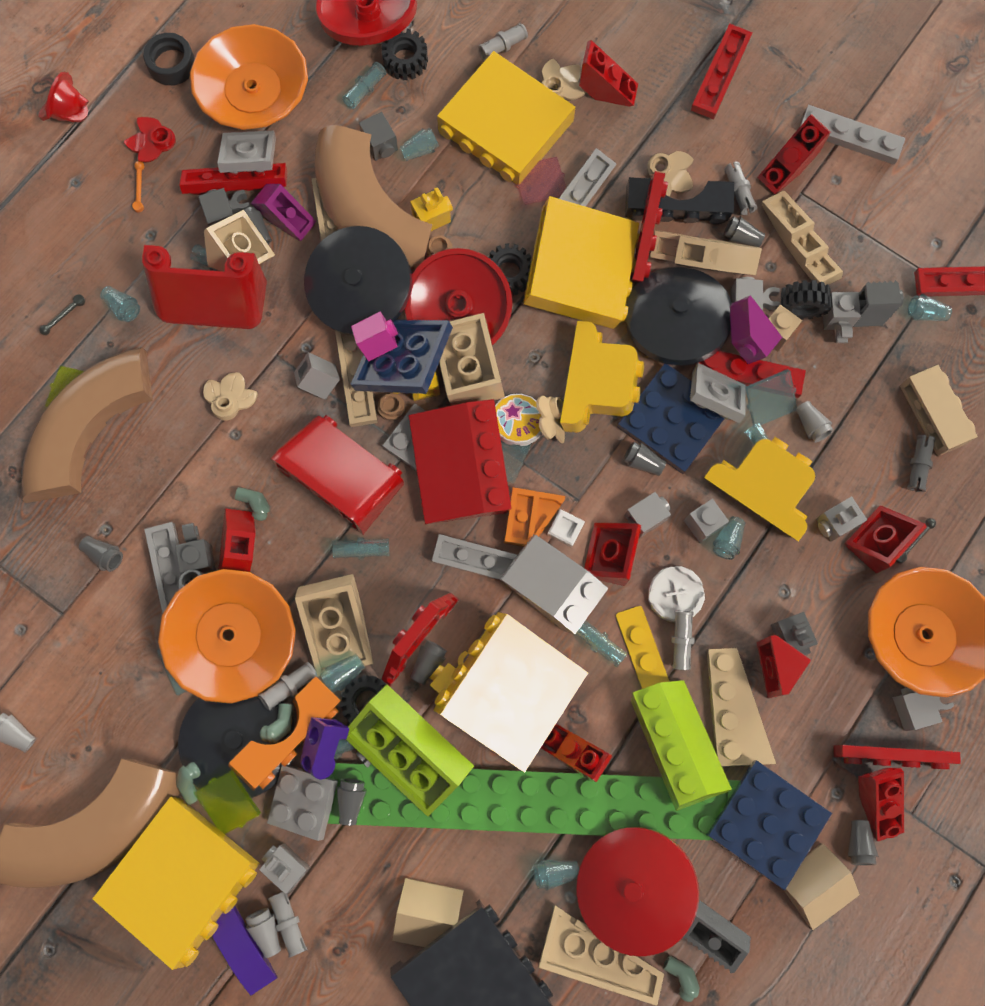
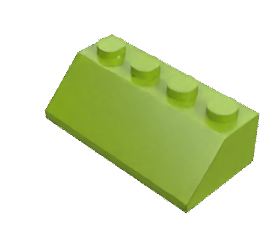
M684 680L661 682L632 693V706L676 811L732 790Z
M388 685L368 702L348 726L350 729L346 740L427 817L461 784L474 767L467 758Z

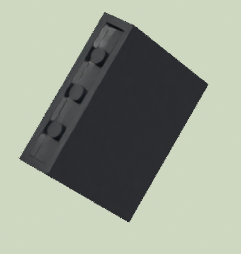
M480 899L476 902L477 908L403 964L400 960L390 968L391 979L410 1006H553L550 1001L553 994L544 980H541L539 983L532 975L536 970L526 955L520 958L514 949L518 944L508 930L501 931L497 925L500 918L490 904L485 907Z

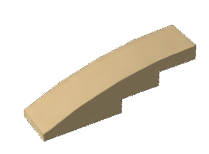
M785 191L762 201V206L777 233L811 280H815L817 283L824 282L825 285H829L842 278L843 271L828 255L829 247L813 231L814 222Z

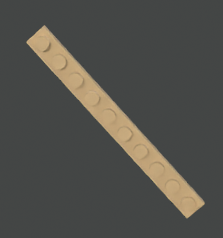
M313 178L312 184L322 241L339 229L333 220H330L322 204L319 188H317L316 178ZM335 331L350 426L356 427L378 423L373 392L355 391L351 386L363 353L357 346L354 336Z

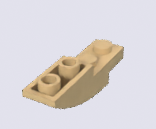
M660 230L655 231L654 235H657L654 251H651V258L718 271L756 275L762 248Z

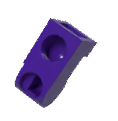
M311 717L302 749L300 762L302 768L316 779L322 780L329 777L335 769L334 756L339 739L346 740L350 728L335 719Z

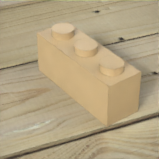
M939 365L910 376L900 385L927 438L929 436L936 438L933 449L937 456L964 446L978 437L973 422L967 418L962 409L961 400L954 394L949 385L948 376L942 372Z

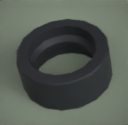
M161 33L150 39L144 47L143 58L150 75L157 82L163 85L175 86L184 83L190 78V71L195 58L188 41L183 36L176 33ZM178 50L184 54L182 61L175 67L160 68L155 64L157 58L166 51Z

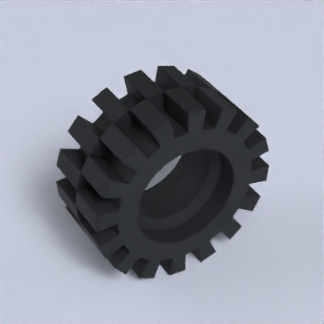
M407 28L406 33L402 31L395 37L382 43V58L385 70L388 69L390 76L394 74L395 79L399 80L400 76H403V81H408L407 76L411 75L413 80L416 78V73L419 76L423 74V69L426 70L428 63L427 44L423 36L419 37L417 31L411 34V29ZM401 50L414 52V56L409 59H399L395 55Z
M506 243L504 249L501 248V245L497 246L496 252L492 250L488 258L496 263L499 268L506 262L515 263L519 267V273L515 277H506L514 296L518 295V290L524 292L532 262L531 255H526V249L523 247L521 250H518L517 244H514L513 248H509V243Z
M802 280V283L796 281L793 282V285L787 284L786 287L781 289V305L801 320L807 317L808 319H813L814 316L817 318L822 317V314L826 315L831 310L830 287L828 284L825 285L824 282L817 283L815 280L811 282Z
M363 675L362 677L352 679L353 681L350 684L347 683L346 689L340 696L342 697L340 707L342 708L343 716L346 717L349 723H352L360 713L356 705L359 694L364 691H372L377 695L387 685L384 681L375 676Z

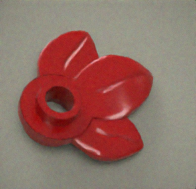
M138 117L137 125L140 132L124 140V144L128 149L138 153L139 162H151L157 159L162 152L172 149L176 143L174 132L162 126L158 119L151 117Z

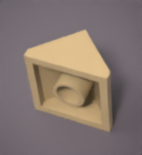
M244 210L204 230L207 264L209 267L224 272L227 258L237 252L255 253L259 264L275 256Z
M823 843L806 855L786 890H784L811 930L817 928L860 895L851 872Z
M405 878L392 941L421 947L429 945L458 922L464 890Z

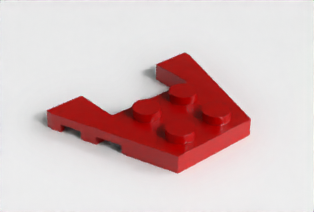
M452 593L446 594L430 602L427 607L422 605L411 618L414 621L408 631L402 629L392 642L395 647L391 651L381 678L382 681L391 687L407 667L405 665L406 661L441 618L444 620L458 603L459 599Z

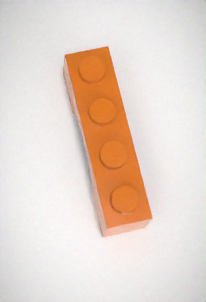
M315 676L292 701L297 717L293 733L284 741L272 745L250 741L229 762L228 766L253 791L258 786L264 789L276 777L272 771L280 763L285 767L297 755L294 749L301 742H305L311 717L332 719L339 712L336 706L341 700Z

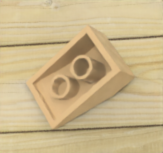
M484 313L450 321L453 329L439 361L450 405L505 398Z
M351 574L298 587L295 601L317 676L320 677L373 664L361 600L354 575Z

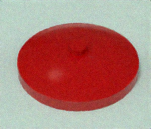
M317 0L316 2L318 19L324 32L336 41L358 46L377 44L395 37L408 27L417 10V0Z
M447 249L425 259L413 272L412 289L409 301L405 307V314L407 320L454 321L484 313L493 346L501 338L510 321L512 294L506 276L490 258L470 249Z
M630 827L605 835L589 849L578 872L577 900L585 923L603 944L619 953L637 957L662 953L678 943L694 922L699 905V883L695 869L683 849L675 841L658 831L648 828Z

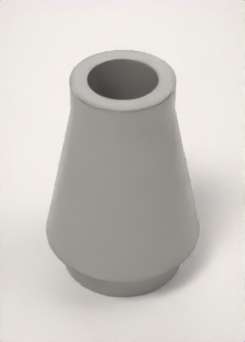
M806 401L796 408L808 438L813 439L815 443L824 440L834 431L831 427L832 422L818 411L810 401Z
M2 713L0 715V742L26 753L37 738L31 735L12 714L8 716Z
M263 908L246 917L247 926L245 928L262 951L264 958H269L279 953L281 947L275 927L274 913H270L269 908Z

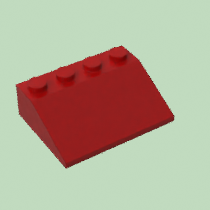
M494 399L466 402L408 416L425 525L504 514L512 509Z

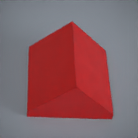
M880 505L867 521L846 541L845 545L877 574L890 568L927 526L923 522Z
M594 523L584 569L600 581L625 586L630 580L641 525L638 523Z
M777 635L769 636L756 643L767 698H774L790 693L811 662V659Z

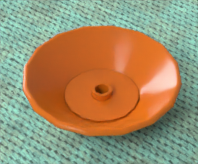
M251 24L231 27L211 37L196 54L190 71L192 95L203 113L220 125L247 130L268 127L287 117L302 100L308 82L306 59L292 39L277 29Z
M917 567L895 574L878 589L868 611V638L877 661L896 682L920 695L947 698L971 691L985 679V597L970 581L946 569ZM923 630L929 634V639L923 637Z
M221 569L195 577L174 594L161 617L158 644L165 668L182 689L204 701L232 704L260 695L279 680L292 658L296 629L288 603L272 584L251 572ZM227 629L234 632V637L231 640H226L223 637V632Z

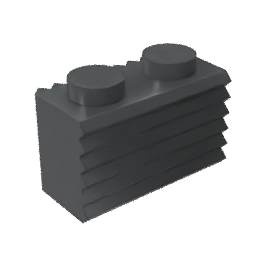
M896 280L894 283L891 281L888 283L886 281L883 283L873 281L872 284L868 281L859 292L861 318L853 327L883 326L892 317L893 313L902 306L904 300L903 291L899 289V283Z
M699 900L694 922L683 939L687 938V941L692 942L693 946H698V950H703V954H708L709 958L713 957L714 962L719 961V966L724 965V968L729 969L730 973H735L750 951L751 937Z

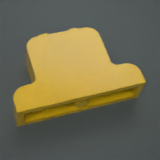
M577 321L560 421L565 432L577 433L584 430L586 425L589 424L591 414L626 416L632 412L634 403H638L640 398V387H637L638 377H643L644 361H639L636 349L630 345L602 343V332H597L596 326L588 321Z
M774 436L772 441L766 438L758 440L737 468L725 460L711 466L704 477L705 479L799 542L807 530L805 520L808 516L795 507L815 480V472L810 467L813 461L799 452L796 456L786 451L789 445Z

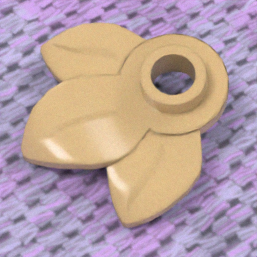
M554 59L549 60L542 69L544 79L542 84L549 89H556L552 90L553 92L567 100H576L586 93L579 86L580 65L560 68Z
M676 151L670 155L658 153L653 155L648 161L647 170L650 176L657 171L655 167L658 164L665 166L663 171L657 172L665 173L664 181L668 182L667 196L670 197L672 191L683 193L693 188L692 179L686 171L694 160L689 154L681 151Z
M239 372L226 375L221 380V383L208 380L203 392L205 400L211 404L213 414L224 421L233 419L239 410L250 408L255 403L258 395L254 390L245 389L244 378Z
M545 396L538 397L536 408L541 414L539 428L543 437L549 440L555 436L561 444L564 443L565 431L560 423L563 409L562 400L559 397L553 398L552 396L547 398Z

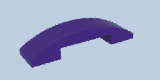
M236 906L227 914L222 913L216 921L219 926L212 937L233 973L251 996L278 977L268 958H264L262 951L260 952L257 944L246 930V924Z

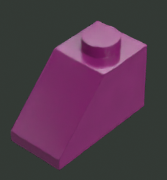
M266 184L251 203L270 223L298 241H302L316 223V220L281 184Z
M751 295L731 304L730 321L733 346L747 364L766 358L783 337Z

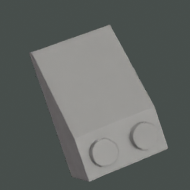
M533 534L500 578L501 581L562 631L576 634L608 590V587L589 571L536 534Z

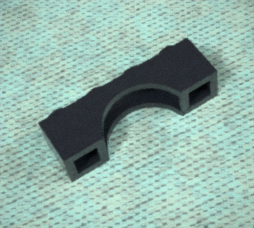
M629 177L626 185L625 217H632L633 220L642 221L651 178ZM708 181L700 194L687 200H677L665 195V198H660L658 207L663 209L660 221L670 222L673 219H683L686 223H696L699 220H707L712 224L725 223L734 213V182Z

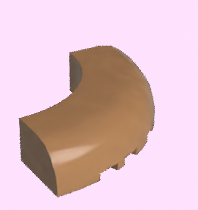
M337 125L322 128L318 134L315 148V171L317 188H319L322 204L330 220H333L339 230L352 226H366L389 235L404 251L413 274L415 269L424 261L432 224L421 221L403 211L383 191L376 179L370 159L372 134Z
M141 347L119 353L91 366L74 378L52 400L38 421L26 450L21 481L22 500L25 503L81 493V477L85 452L89 444L93 443L98 434L107 425L106 422L117 413L121 414L132 407L153 401L147 352L144 348Z
M121 759L115 774L103 792L85 809L74 816L45 826L24 823L4 824L0 835V884L24 888L55 887L95 876L122 861L170 797L177 798L180 791L176 785L178 772L134 759Z

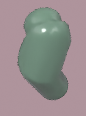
M238 487L235 500L250 504L253 510L252 516L255 520H265L268 515L267 513L270 511V506L265 496L260 492Z
M279 704L277 720L269 726H263L260 730L262 741L276 743L290 732L293 705Z
M194 762L189 763L186 767L183 765L179 769L176 779L177 788L187 805L193 804L200 798L193 784V779L198 778L201 772Z
M668 955L664 962L663 970L679 978L681 985L679 995L681 999L686 1002L693 1001L694 998L698 997L700 991L693 968Z

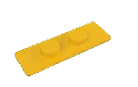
M642 606L617 613L616 618L641 688L644 689L661 682H670Z

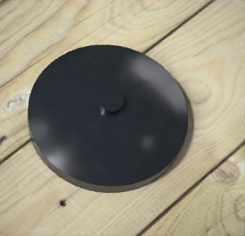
M366 226L342 228L324 238L310 255L304 274V290L314 314L333 330L354 336L351 328L352 325L378 312L382 313L386 321L391 319L394 322L405 309L412 289L411 267L404 251L389 235Z
M686 267L665 268L649 274L648 278H644L643 282H639L633 288L626 304L628 306V313L625 319L626 328L635 346L648 357L669 365H691L710 358L727 341L731 332L730 306L732 302L724 287L710 275Z
M259 695L232 704L204 701L198 698L186 713L179 731L178 750L181 764L186 767L189 763L194 762L197 765L201 774L198 778L193 779V783L210 796L230 801L257 797L277 784L282 764L280 763L272 771L276 777L264 789L258 786L254 791L228 764L250 741L272 745L287 739L295 728L293 716L291 730L285 737L276 743L264 742L260 738V730L263 726H269L277 720L279 704L269 711L261 702Z

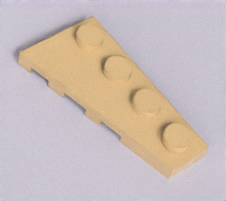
M737 648L706 650L714 749L721 766L751 765L754 760L759 761L763 765L776 764Z
M557 906L553 907L538 968L655 1006L658 1005L664 973L637 956H629L609 948L591 932L586 924L573 918Z

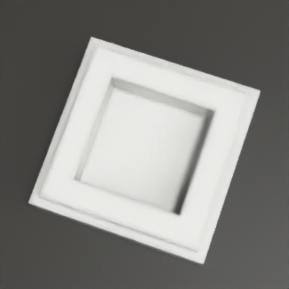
M560 509L547 535L572 547L585 521Z

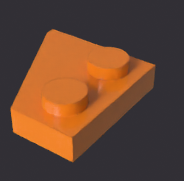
M513 487L510 497L512 509L508 511L504 543L524 547L533 534L539 537L565 501V496Z

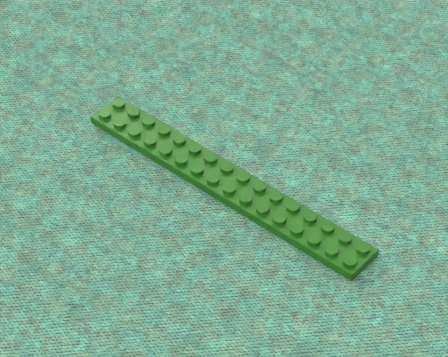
M335 763V769L329 776V778L338 780L337 786H340L341 779L345 778L359 779L365 782L364 788L367 791L356 825L602 836L619 829L641 827L658 831L671 839L713 840L706 834L740 783V780H728L731 791L676 811L662 777L601 774L597 782H592L578 773L525 771L524 773L523 771L472 769L461 784L427 817L373 765L367 768L365 764ZM337 787L328 824H340Z

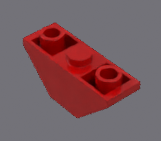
M592 40L587 41L579 86L595 100L628 107L634 106L638 83Z
M810 114L757 178L775 195L778 194L798 177L820 153L831 131Z
M225 508L218 570L228 569L250 572L256 534L254 517L252 516L253 512Z
M555 724L540 748L592 782L598 781L612 758L611 754L558 724Z
M883 768L858 776L859 798L876 841L894 838L904 833V771L901 768Z

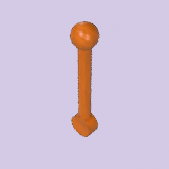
M136 161L134 164V168L137 170L136 201L132 204V208L135 212L139 213L144 210V206L141 203L142 171L145 166L143 162Z

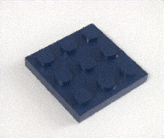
M395 320L393 324L398 335L394 337L398 347L371 361H368L363 354L351 382V386L355 391L427 394L453 327L449 320Z
M664 364L640 395L639 402L634 403L632 412L622 418L617 428L638 443L644 444L659 458L684 474L723 422L724 418L718 413L707 408H701L690 401L692 381L668 364Z
M754 760L706 835L775 885L786 890L832 813L759 761Z

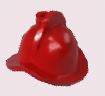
M60 72L55 78L47 101L39 112L38 117L40 120L45 121L51 117L59 121L82 122L87 118V104L89 101L73 86L72 76L68 72Z

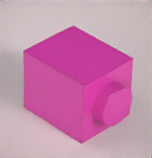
M381 312L351 326L356 344L368 361L398 347L394 337L398 335L396 327L391 319L386 321Z

